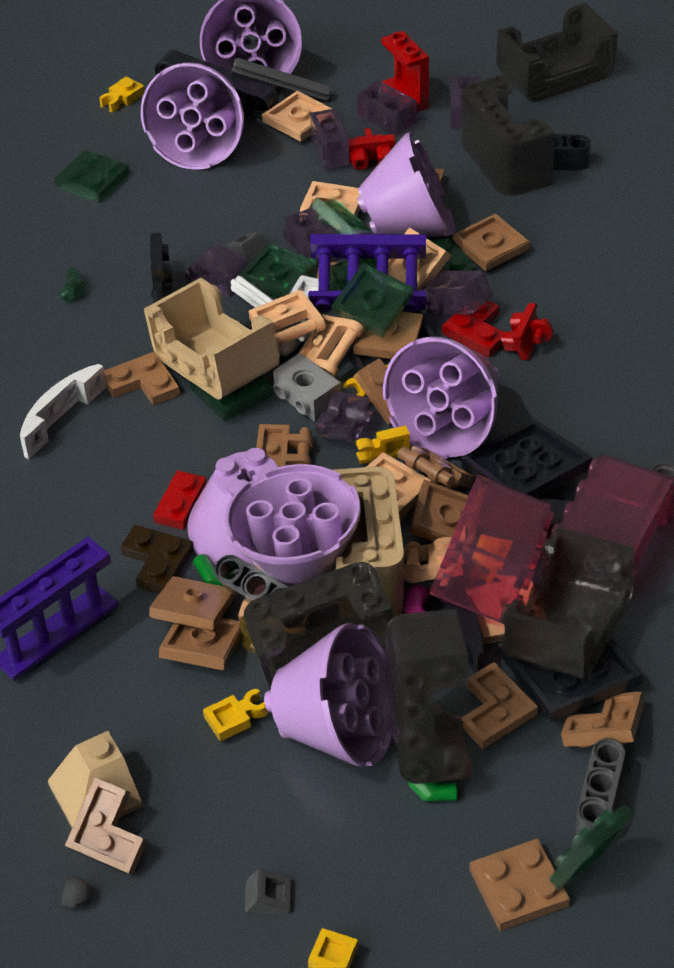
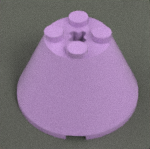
M219 0L207 13L200 31V51L203 60L232 71L235 59L240 58L291 74L301 54L302 35L299 23L292 10L282 0ZM247 35L256 36L255 40H251V38ZM262 82V83H265V84H267V85H270V86H272V87H274V88L277 87V86H275V85H272V84H269V83H266V82Z
M179 63L164 69L151 80L141 102V122L144 133L147 132L149 139L154 145V150L165 160L178 167L192 170L210 168L230 156L241 139L244 127V112L241 100L232 84L221 73L206 65Z
M410 131L398 141L358 188L360 197L357 198L359 206L363 213H369L372 220L369 223L373 234H405L410 227L419 234H426V237H451L456 233L451 210L446 209L441 198L445 196L444 190L424 147L419 140L413 142L411 137L415 135Z
M426 337L415 340L395 354L385 372L383 400H387L391 414L389 420L394 428L407 426L410 433L411 447L415 445L427 448L444 459L467 455L477 449L492 431L497 414L500 373L485 356L454 340L442 337Z
M251 448L248 451L238 452L219 459L216 462L215 471L190 512L187 526L189 540L193 541V550L197 555L206 554L214 567L216 562L225 555H235L255 567V564L229 538L225 514L229 501L243 484L248 481L251 485L265 477V471L279 467L260 448Z
M308 464L277 467L265 471V477L251 485L247 481L235 492L226 509L225 523L232 543L264 573L287 585L293 591L310 590L318 592L323 590L336 569L335 557H342L360 519V500L354 486H350L342 480L341 474L336 471Z
M347 623L337 627L284 667L278 669L272 681L271 691L265 693V707L267 711L272 712L279 733L283 738L294 739L352 765L364 767L377 764L385 756L392 742L396 723V709H390L389 689L395 688L394 678L381 642L365 625L357 626L353 623Z

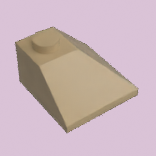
M109 731L75 745L48 779V785L72 828L94 777L131 792L121 817L143 807L124 757Z

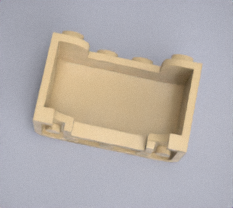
M199 278L144 308L152 347L159 359L219 400L279 365L280 351L276 344V328L269 318L258 315L251 321L252 329L246 328L239 321L223 313L221 305L222 295L218 287Z
M377 466L334 469L333 471L341 474L342 480L350 486L353 485L358 493L361 514L354 532L363 541L351 543V553L345 559L335 557L339 622L396 617L404 608V550L394 475L389 469Z

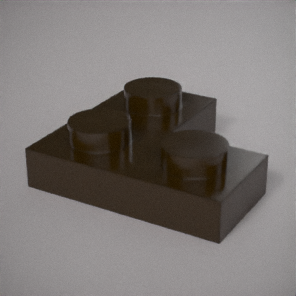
M134 524L120 548L122 556L145 562L136 577L137 587L160 594L172 576L178 577L193 551V541Z

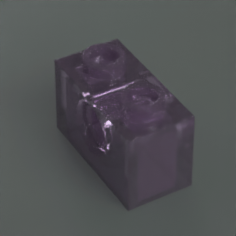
M336 108L311 112V139L323 169H335L349 165V139Z

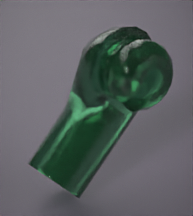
M71 268L67 271L66 277L68 282L59 291L60 297L65 302L78 298L86 290V284L77 268Z

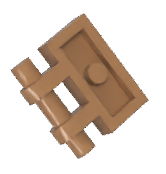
M259 424L256 448L262 449L265 455L273 459L279 467L295 464H312L309 452L313 450L314 440L311 437V430L309 428H301L299 434H290V425ZM296 449L297 454H288V450Z
M413 445L410 450L403 446L397 455L405 461L406 466L413 470L419 469L428 475L429 480L436 484L442 483L453 489H457L458 486L470 488L475 479V476L424 447Z

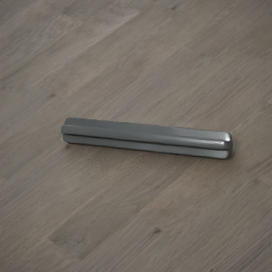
M236 58L233 64L232 71L295 92L299 91L317 99L328 101L331 94V87L244 59Z

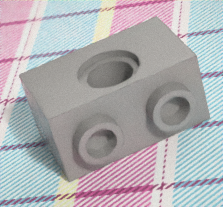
M301 353L273 370V388L276 395L288 401L299 413L305 414L314 422L341 405V382Z

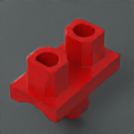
M364 128V136L346 140L347 163H352L355 170L368 167L369 160H378L379 164L395 146L394 134L372 135L370 128Z
M528 303L524 312L513 313L510 318L512 331H505L501 337L505 351H517L520 360H529L535 345L540 342H548L554 333L549 321L545 318L539 319L536 315L538 308L536 303Z

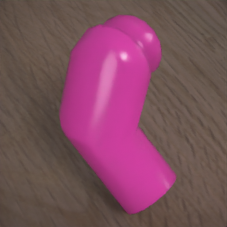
M415 584L406 591L403 610L421 631H426L434 623V619L423 609V604L427 602L425 597H428V589L425 586Z

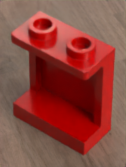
M404 31L394 32L381 38L382 45L394 56V77L381 81V90L406 116L428 109L429 56Z

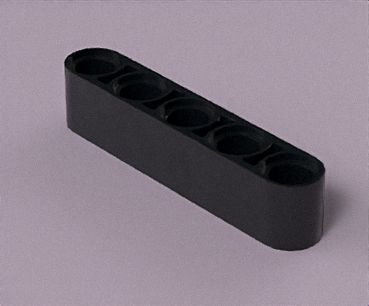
M169 50L154 68L157 75L164 69L179 63H199L211 67L221 73L235 88L241 100L243 112L255 117L262 118V114L274 107L279 100L278 92L270 85L177 50Z

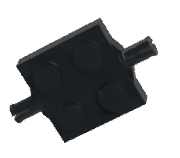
M161 233L150 234L153 282L151 296L153 303L172 294V284L167 285V283H172L171 266H169V263H165V261H170L168 244H163Z

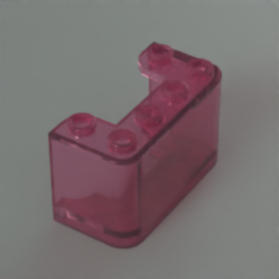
M601 454L598 459L594 458L592 460L587 479H581L574 502L569 501L563 513V521L561 524L556 523L552 529L550 542H553L554 545L551 549L548 563L552 564L551 578L625 605L631 593L629 580L633 575L637 574L640 558L658 525L666 526L672 516L674 477Z
M477 474L429 594L505 625L510 612L513 614L518 612L524 597L519 594L520 590L524 589L527 591L535 572L532 570L535 569L542 552L539 550L543 547L548 534L547 530L555 514L549 511L551 504Z

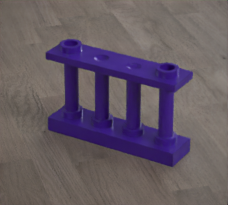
M310 234L311 258L319 259L318 291H309L308 297L319 312L365 310L366 307L404 310L406 312L426 310V291H417V260L426 259V234ZM333 258L348 259L347 291H330L331 259ZM360 259H377L376 291H359ZM389 259L406 260V291H388Z
M89 536L0 597V636L4 639L6 648L0 652V669L13 681L119 606L118 601L99 586L96 573L111 563L110 554ZM84 582L86 592L72 601L70 591ZM58 601L60 610L45 620L44 610ZM31 620L33 629L18 639L16 630Z

